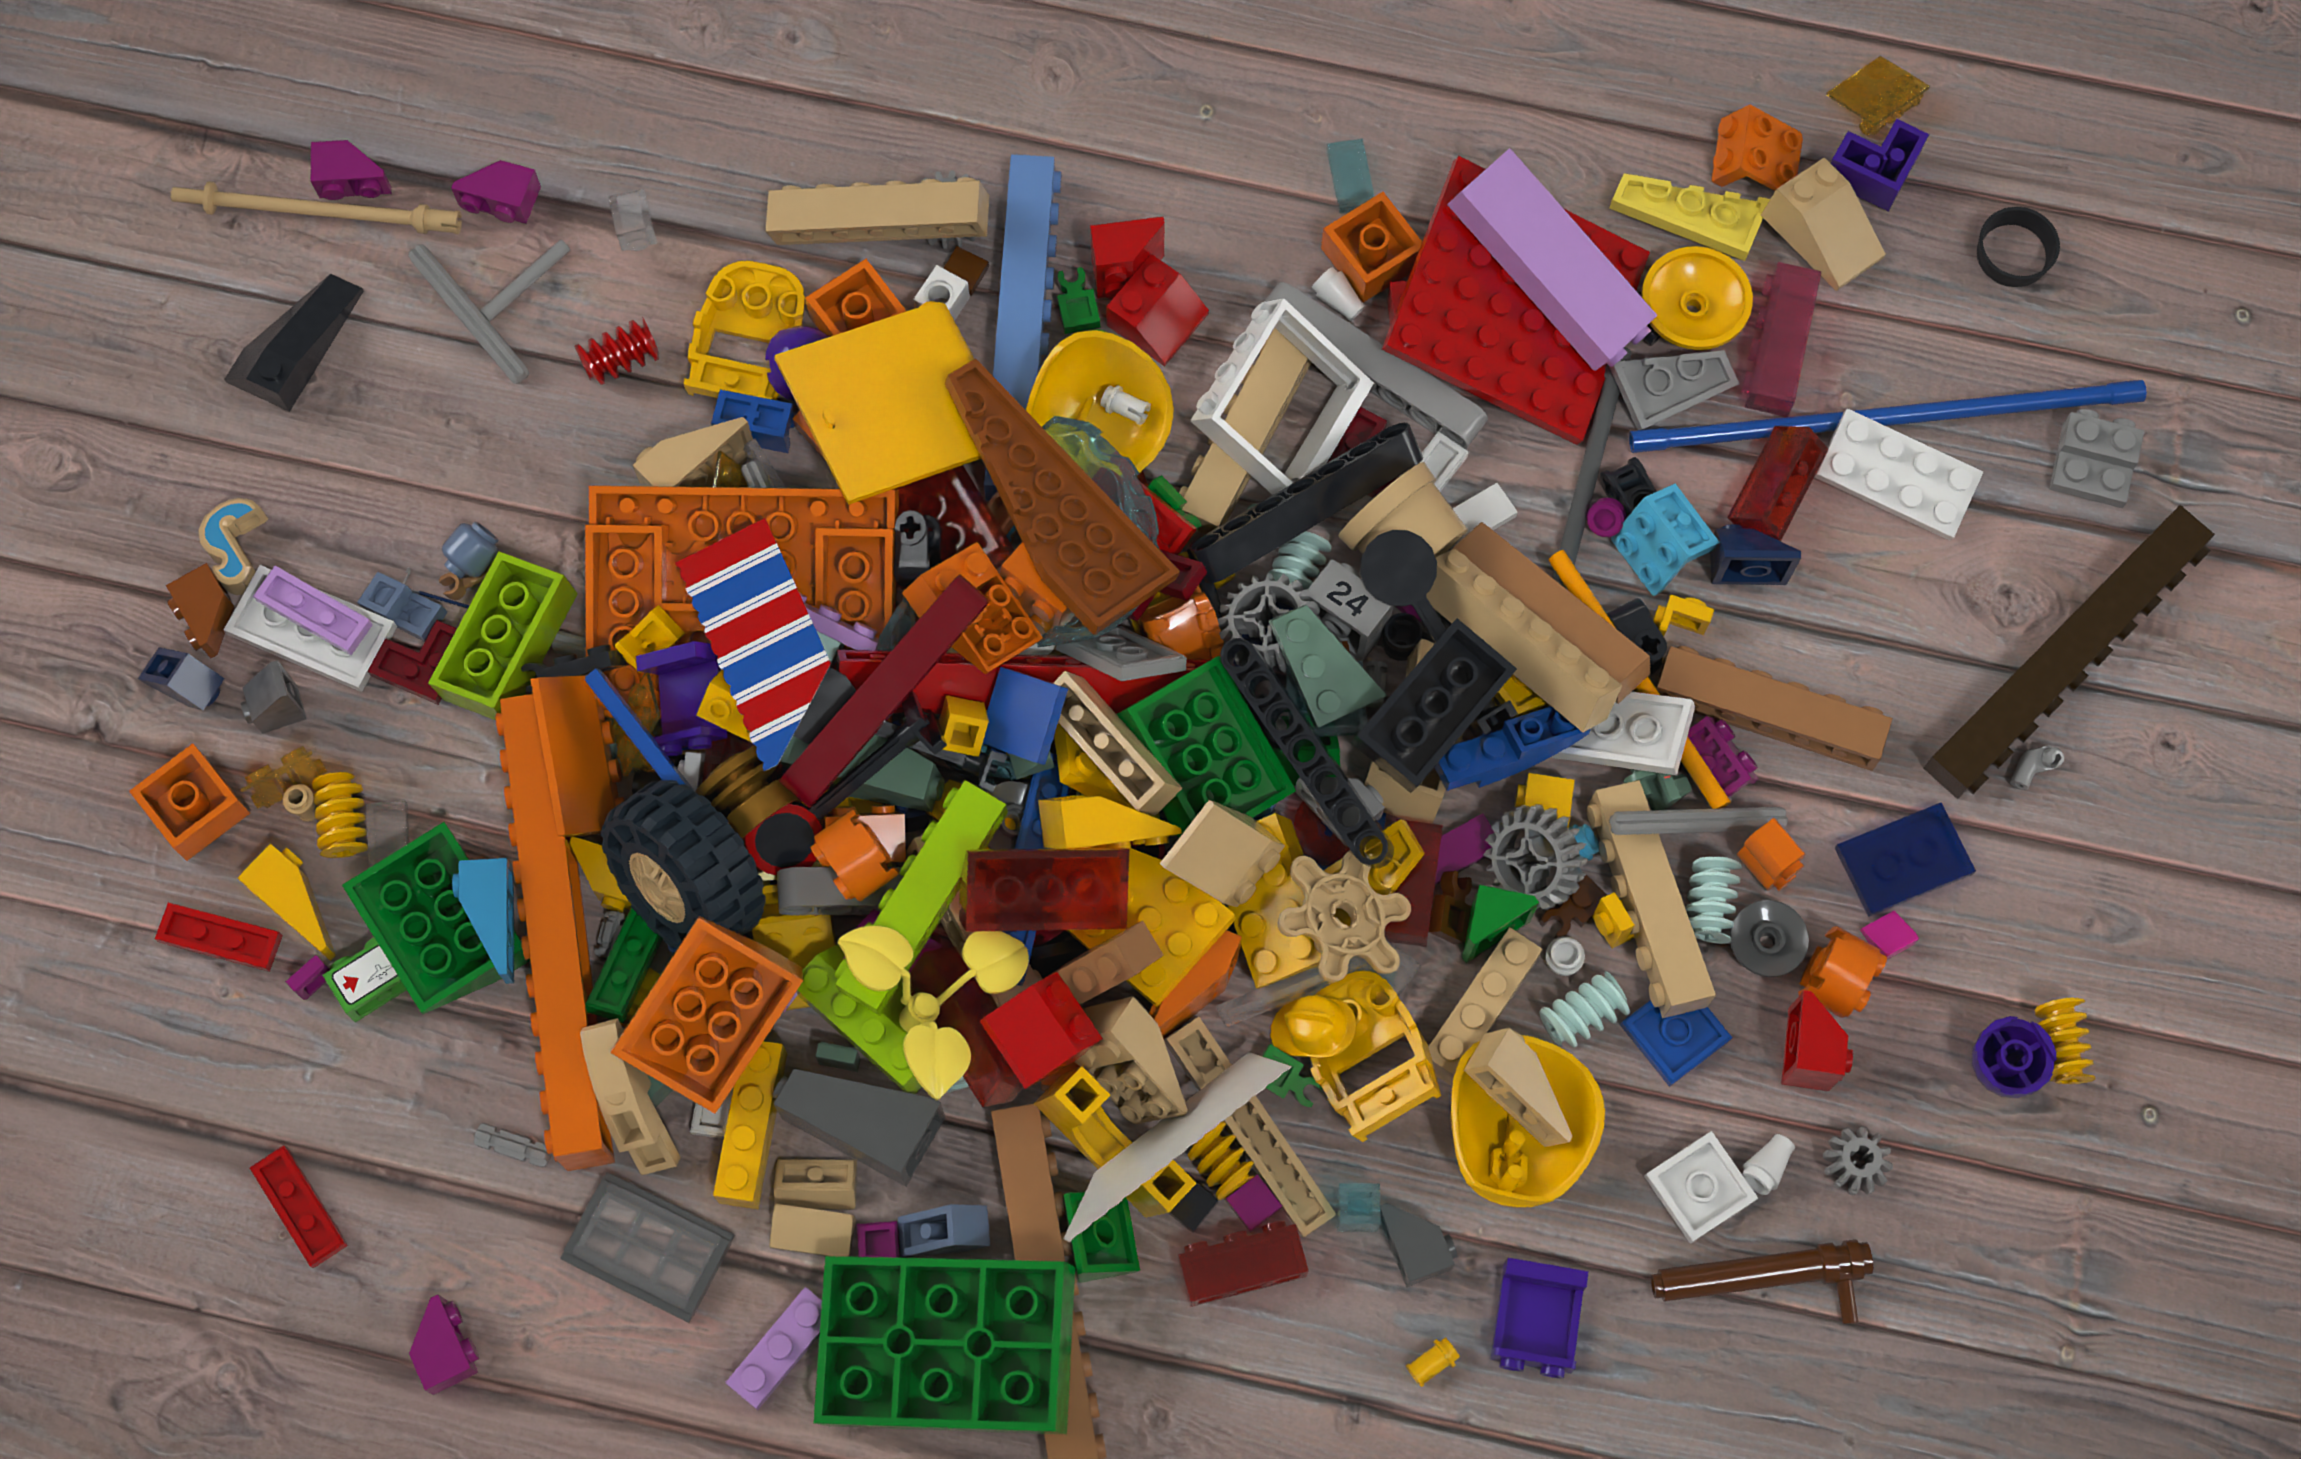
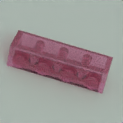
M1778 262L1773 275L1766 274L1761 295L1767 296L1766 306L1759 307L1754 326L1760 329L1759 339L1753 338L1748 354V360L1754 361L1752 372H1745L1741 387V393L1747 394L1744 408L1783 417L1789 416L1796 399L1822 271Z

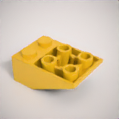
M1072 795L1038 800L1044 848L1057 849V855L1069 854V856L1092 854V846H1095V850L1107 849V851L1131 848L1130 841H1133V844H1145L1146 846L1169 843V835L1182 834L1181 828L1101 796Z
M777 884L763 887L762 891L766 901L760 922L752 929L754 941L771 948L801 966L802 970L817 954L837 945L833 915L781 914L778 907ZM797 995L787 1010L808 1008L810 1006Z

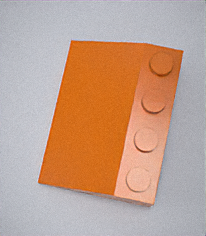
M586 675L530 679L557 836L582 837L601 833L608 813L625 801L624 797L618 796L616 782H621L622 779L618 759H612L610 744L615 743L613 726L611 721H605L603 710L605 705L585 681Z
M699 916L611 1049V1053L716 1114L802 984V967L763 944Z

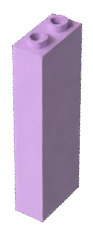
M1510 148L1447 204L1594 371L1605 363L1610 367L1614 366L1628 353L1623 347L1630 341L1636 345L1651 332L1647 325L1658 315Z

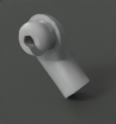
M2042 746L2025 751L2017 764L2010 784L2017 789L2028 790L2036 773L2050 771L2054 768H2059L2063 764V752L2059 748Z

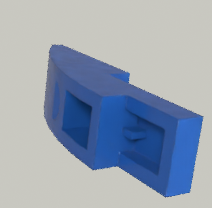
M1551 706L1504 722L1502 730L1452 745L1434 768L1447 791L1474 782L1480 788L1524 771L1558 754L1589 735L1590 729L1585 732L1580 731Z

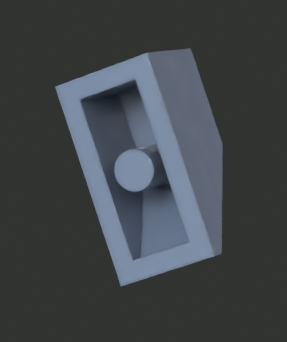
M949 1204L898 1217L900 1257L959 1253L990 1246L988 1210L986 1205Z

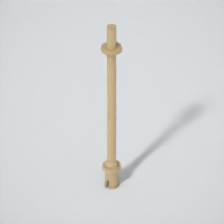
M210 181L206 183L204 190L173 187L171 190V200L173 202L201 204L206 214L210 215L215 213L217 206L405 224L412 225L421 234H426L428 231L459 234L462 227V220H457L462 217L461 211L430 209L426 204H419L412 211L219 192L215 182Z

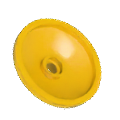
M1699 246L1679 248L1660 257L1649 269L1641 292V297L1658 315L1649 323L1655 332L1674 345L1692 350L1716 348L1734 339L1745 327L1753 305L1752 288L1743 269L1722 252ZM1695 306L1698 312H1690L1687 307Z

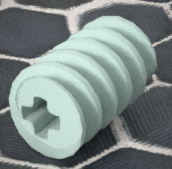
M1305 531L1280 546L1279 556L1274 559L1273 569L1269 573L1273 575L1275 581L1284 573L1288 576L1290 583L1298 580L1301 582L1303 590L1309 589L1313 582L1307 576L1317 578L1320 574V570L1313 564L1323 565L1326 562L1325 556L1319 551L1330 552L1332 546L1323 537Z
M1715 856L1702 857L1694 860L1692 863V870L1696 874H1693L1689 880L1690 886L1693 889L1687 893L1688 901L1691 903L1685 909L1697 939L1718 944L1731 942L1732 938L1721 933V929H1730L1734 926L1732 921L1723 918L1724 914L1736 912L1735 906L1726 903V899L1738 898V892L1728 888V885L1740 883V877L1730 873V870L1742 868L1741 863L1727 857Z
M1605 972V977L1602 975L1594 976L1591 979L1592 986L1588 983L1581 984L1578 987L1579 994L1575 991H1569L1565 995V1001L1556 999L1552 1003V1010L1548 1007H1543L1539 1011L1544 1027L1558 1046L1561 1047L1562 1042L1566 1041L1571 1047H1577L1576 1033H1579L1586 1040L1590 1039L1589 1025H1592L1599 1032L1603 1031L1602 1017L1607 1018L1613 1024L1616 1023L1617 1018L1614 1010L1617 1008L1626 1016L1630 1014L1627 998L1618 982L1609 972Z

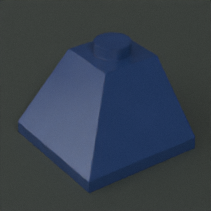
M1734 524L1722 526L1714 532L1715 537L1720 543L1710 552L1711 583L1726 585H1787L1801 560V551L1755 529H1743L1742 526Z

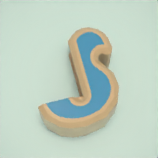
M237 498L217 505L204 516L199 528L201 545L214 562L219 564L212 567L213 574L225 590L234 595H243L256 573L236 537L248 533L268 520L263 510L253 500Z

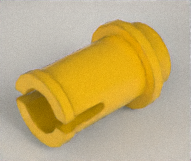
M1446 1337L1440 1342L1435 1339L1432 1348L1406 1365L1407 1370L1420 1387H1423L1426 1382L1448 1366L1451 1368L1456 1366L1455 1361L1460 1356Z

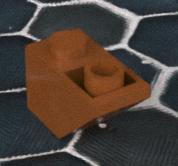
M205 563L166 585L172 596L167 603L178 620L184 618L187 622L189 629L185 630L184 633L195 651L202 648L210 658L218 655L225 635L224 628L231 617L234 605L222 584L213 574L210 566Z

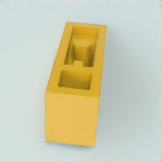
M270 843L239 875L238 879L331 961L336 954L309 879L299 869L303 862L287 847L280 852Z

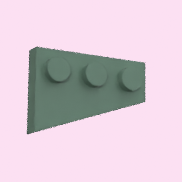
M1307 605L1299 606L1269 620V624L1314 727L1319 728L1387 696Z

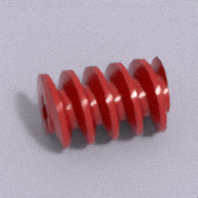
M643 317L642 328L634 320L629 321V333L620 326L616 327L615 340L607 332L602 333L601 346L593 338L588 340L589 351L583 349L579 344L574 346L590 381L591 378H594L600 385L605 384L604 372H608L614 379L619 378L618 366L620 365L628 373L632 372L631 360H635L641 367L646 366L645 354L647 353L655 361L659 360L658 348Z

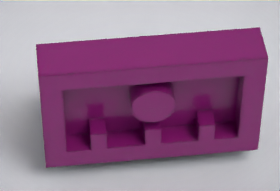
M1706 716L1689 729L1688 737L1728 798L1748 783L1754 784L1759 780L1754 773L1758 768L1755 761L1747 751L1739 752L1732 742V739L1736 736L1723 719L1717 721L1714 717Z

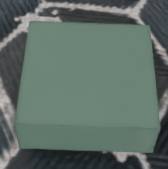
M824 1042L818 1043L815 1057L819 1065L858 1072L861 1058L855 1048Z

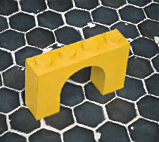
M1083 1066L1061 1075L1034 1102V1105L1097 1169L1101 1168L1133 1143L1113 1124L1104 1112L1101 1105L1108 1099L1110 1094ZM1173 1159L1166 1167L1157 1171L1152 1178L1142 1183L1125 1198L1145 1218L1169 1213L1195 1186L1196 1182Z

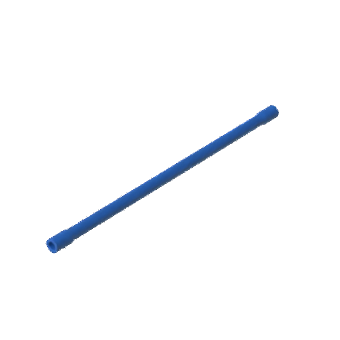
M2143 380L2113 382L2102 386L1853 411L1884 426L2098 404L2116 405L2144 402L2147 391ZM1843 412L1674 429L1636 430L1629 432V445L1631 453L1660 451L1671 447L1830 432L1836 430Z

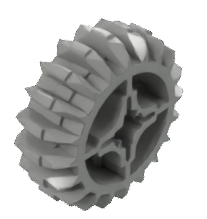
M1269 572L1265 577V581L1261 582L1258 577L1253 575L1251 579L1252 585L1246 586L1239 582L1238 589L1240 593L1228 592L1227 600L1229 604L1220 605V613L1223 616L1217 619L1221 629L1220 637L1224 640L1223 644L1233 638H1242L1240 634H1249L1250 638L1261 639L1262 646L1252 645L1261 652L1272 670L1273 666H1279L1281 671L1286 672L1285 658L1272 628L1268 624L1269 620H1271V614L1275 618L1289 610L1277 608L1276 602L1287 604L1294 609L1307 605L1316 616L1320 612L1318 604L1315 601H1310L1309 596L1311 594L1308 589L1303 590L1301 582L1295 580L1290 583L1288 576L1284 573L1277 581ZM1242 649L1235 654L1234 657L1238 666L1242 667L1249 661V650Z
M1539 804L1531 807L1523 805L1516 808L1515 811L1511 810L1502 816V820L1495 822L1492 826L1494 833L1488 835V838L1485 839L1492 847L1483 854L1492 859V864L1488 865L1485 871L1495 872L1497 877L1492 885H1502L1504 890L1535 896L1539 901L1536 909L1540 907L1542 909H1550L1555 904L1566 902L1569 895L1576 893L1580 888L1577 882L1583 880L1586 874L1579 867L1585 865L1589 860L1579 854V851L1584 849L1586 843H1577L1574 837L1580 829L1573 828L1569 830L1567 825L1570 817L1563 816L1557 819V808L1544 810L1543 805ZM1525 828V837L1521 838V847L1515 848L1516 838L1520 831ZM1556 866L1557 871L1554 880L1549 886H1546V877H1549L1550 868Z

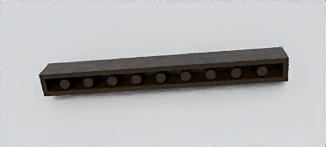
M2179 505L1932 756L1923 769L1957 799L1967 790L1971 794L1976 793L1989 779L1984 772L1992 764L1999 769L2014 753L2009 747L2017 739L2024 743L2039 728L2034 721L2042 713L2049 718L2064 702L2059 697L2067 687L2074 692L2089 676L2084 670L2092 662L2098 667L2114 651L2109 644L2116 637L2123 642L2138 626L2133 620L2141 612L2147 617L2161 603L2162 599L2158 594L2165 587L2171 592L2187 576L2182 571L2189 562L2196 567L2211 551L2206 545L2215 534L2182 505Z

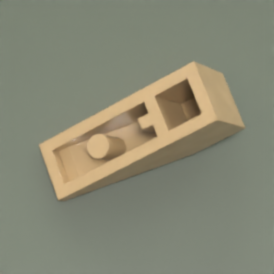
M1510 1028L1485 1033L1464 1071L1544 1147L1569 1143L1573 1137L1537 1054L1525 1043L1524 1038L1519 1033Z

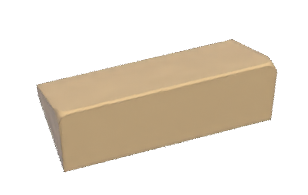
M777 1159L774 1182L775 1204L810 1209H855L857 1160Z
M774 1204L769 1247L822 1256L850 1257L856 1218L851 1214Z

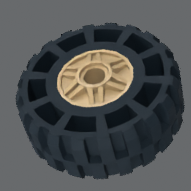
M663 780L647 784L608 813L601 830V836L603 837L602 849L603 853L606 854L610 872L614 875L620 891L627 897L631 903L630 906L637 915H640L647 923V926L655 934L662 937L664 942L672 948L680 946L699 916L744 936L760 922L766 901L762 891L764 887L761 876L758 875L757 865L752 855L748 853L744 846V841L738 832H735L730 826L727 818L721 812H718L703 795H698L694 792L693 788L686 784L679 785L674 780Z

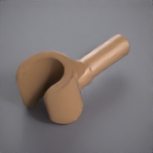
M488 571L477 578L467 576L460 579L453 573L442 575L439 583L443 586L456 583L452 590L446 591L443 594L452 600L461 599L466 594L467 588L482 583Z

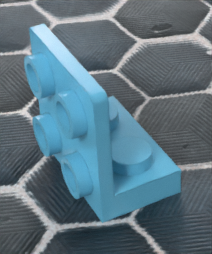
M1676 484L1644 497L1623 522L1620 532L1611 537L1618 551L1653 596L1660 594L1686 563L1713 551L1720 543Z

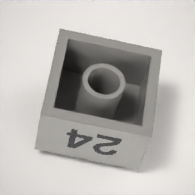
M1331 559L1309 587L1310 601H1315L1318 604L1320 612L1317 616L1320 617L1321 622L1338 641H1348L1350 654L1363 662L1384 635L1385 625L1392 616L1393 606H1388L1376 600L1365 589L1359 573L1352 566L1346 563L1340 565Z

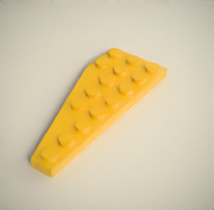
M949 779L944 785L941 799L935 801L933 812L926 811V813L939 822L946 811L942 806L947 795L954 787L960 789L962 784ZM1005 818L1007 828L1015 830L1016 824L1014 820ZM1092 846V854L1069 856V854L1057 855L1056 849L1042 911L1088 950L1143 920L1164 956L1135 976L1127 979L1126 982L1156 1007L1160 1005L1236 920L1235 914L1220 901L1165 869L1160 864L1161 859L1132 848L1107 851V849L1095 850V846ZM986 847L980 859L1006 880L1011 859L1002 857Z

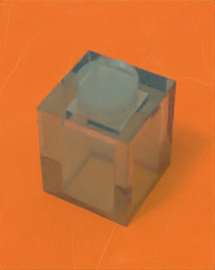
M1339 1183L1336 1191L1337 1232H1377L1380 1226V1184Z

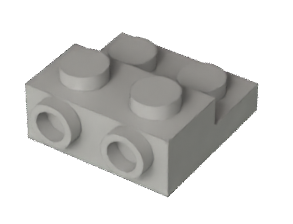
M2080 409L2076 413L2070 412L2062 425L2049 490L2123 508L2128 500L2133 470L2139 461L2145 430L2135 428L2136 424L2129 419L2118 418L2113 420V422L2098 419L2099 414L2089 409Z

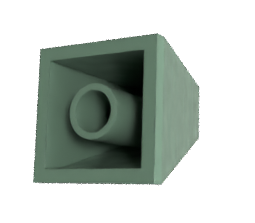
M874 735L827 790L832 788L889 739ZM795 736L792 737L780 760L786 770L791 767L810 744L801 741ZM906 748L849 797L933 812L935 801H939L943 795L944 778H942L941 773L933 762Z

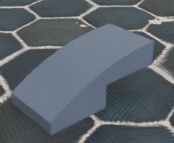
M380 572L376 573L357 602L364 609L394 621L397 628L424 642L436 620L442 622L448 613L442 605L412 592L407 585Z

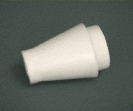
M1334 267L1329 268L1312 286L1317 292L1316 297L1344 315L1349 321L1356 318L1366 307L1359 299L1342 271L1337 272Z
M1775 1134L1770 1142L1743 1165L1744 1172L1742 1175L1753 1191L1767 1195L1771 1190L1778 1188L1790 1155L1795 1149L1794 1144L1785 1136Z

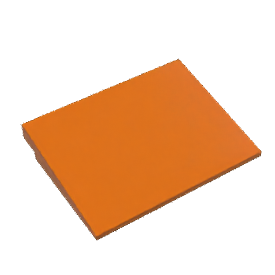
M589 486V524L585 525L586 657L588 656V649L598 646L610 645L611 651L617 650L615 644L630 633L658 605L685 632V635L673 646L693 641L711 644L712 641L705 635V626L699 621V611L694 609L692 602H687V595H682V602H666V585H674V581H666V548L673 554L681 555L686 553L697 540L705 541L706 546H709L764 518L770 527L784 560L788 558L791 562L789 572L798 591L807 596L805 603L817 609L820 608L821 604L840 612L842 614L840 620L854 626L856 622H860L877 631L875 637L883 641L879 651H892L895 647L897 583L894 575V528L898 518L899 490L892 489L848 505L840 489ZM608 533H618L620 540L629 548L618 549L609 558ZM651 533H654V608H644L643 597L636 588L625 586L617 588L612 592L611 573L619 579H630L639 575L643 568V558L635 549L639 548ZM624 552L630 554L635 561V568L628 575L623 574L617 567V559ZM622 591L631 593L635 599V606L618 607V595ZM844 645V647H843L842 650H855V649H853V648H851V647H849V646H847V645ZM630 664L603 672L638 718H661L658 675L645 672L639 673ZM603 706L604 716L614 718L608 709ZM893 714L887 720L890 723L893 722Z

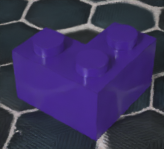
M1897 118L1882 146L1847 131L1831 164L1850 182L1857 197L1889 212L1917 161L1929 134Z

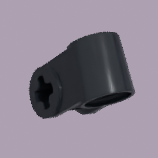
M1636 457L1630 458L1626 465L1614 471L1605 470L1600 473L1601 485L1607 497L1618 500L1624 506L1627 517L1644 497L1657 492L1648 478L1644 466Z
M911 510L903 512L897 518L894 528V575L900 586H910L921 574L942 563L941 524L933 516L922 515L917 511Z
M1636 598L1607 612L1606 614L1616 629L1650 656V674L1655 673L1662 664V658L1667 650V642L1654 623L1644 602L1640 598Z

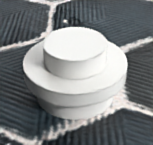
M1558 937L1548 945L1545 952L1547 966L1551 971L1561 976L1575 974L1581 969L1585 960L1583 947L1577 940L1571 937Z

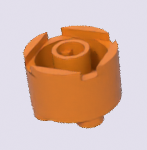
M852 809L814 836L816 843L810 848L823 867L831 866L838 877L833 882L846 900L856 898L861 902L900 875L898 868L888 869L887 864L893 861L868 824L863 826L861 822L856 823L855 819L861 815L856 809Z
M1834 926L1825 935V937L1831 940L1824 948L1817 946L1810 957L1799 983L1805 988L1799 990L1798 995L1803 990L1812 991L1829 1012L1844 1018L1848 1017L1853 1010L1861 1012L1871 996V991L1867 990L1873 976L1878 977L1884 969L1887 956L1881 954L1880 949L1838 926Z

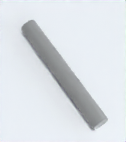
M560 239L485 305L480 312L490 322L570 251V248Z

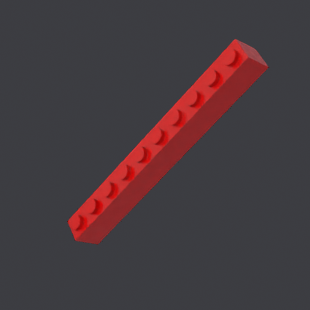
M837 650L836 670L847 676L857 691L891 651ZM946 653L913 691L918 697L922 711L926 713L941 714L946 695L984 703L987 710L1000 667L1050 683H1054L1066 671L1083 677L1117 714L1210 660L1187 659L1186 671L1120 681L1071 656L1016 655L989 673L984 674L961 654ZM902 705L894 713L904 712Z

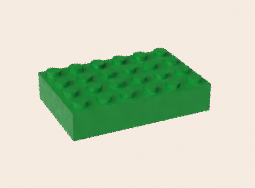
M825 1256L813 1423L830 1427L1067 1435L1075 1266L1064 1261Z

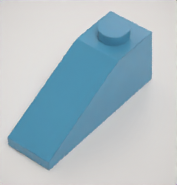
M507 858L459 861V874H453L452 877L453 895L455 898L459 897L462 907L500 977L506 984H514L513 866Z

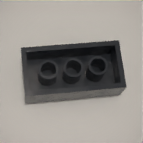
M1456 618L1351 743L1411 793L1420 785L1517 668Z

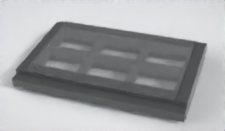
M606 1172L564 1248L560 1259L690 1323L726 1256L735 1235Z

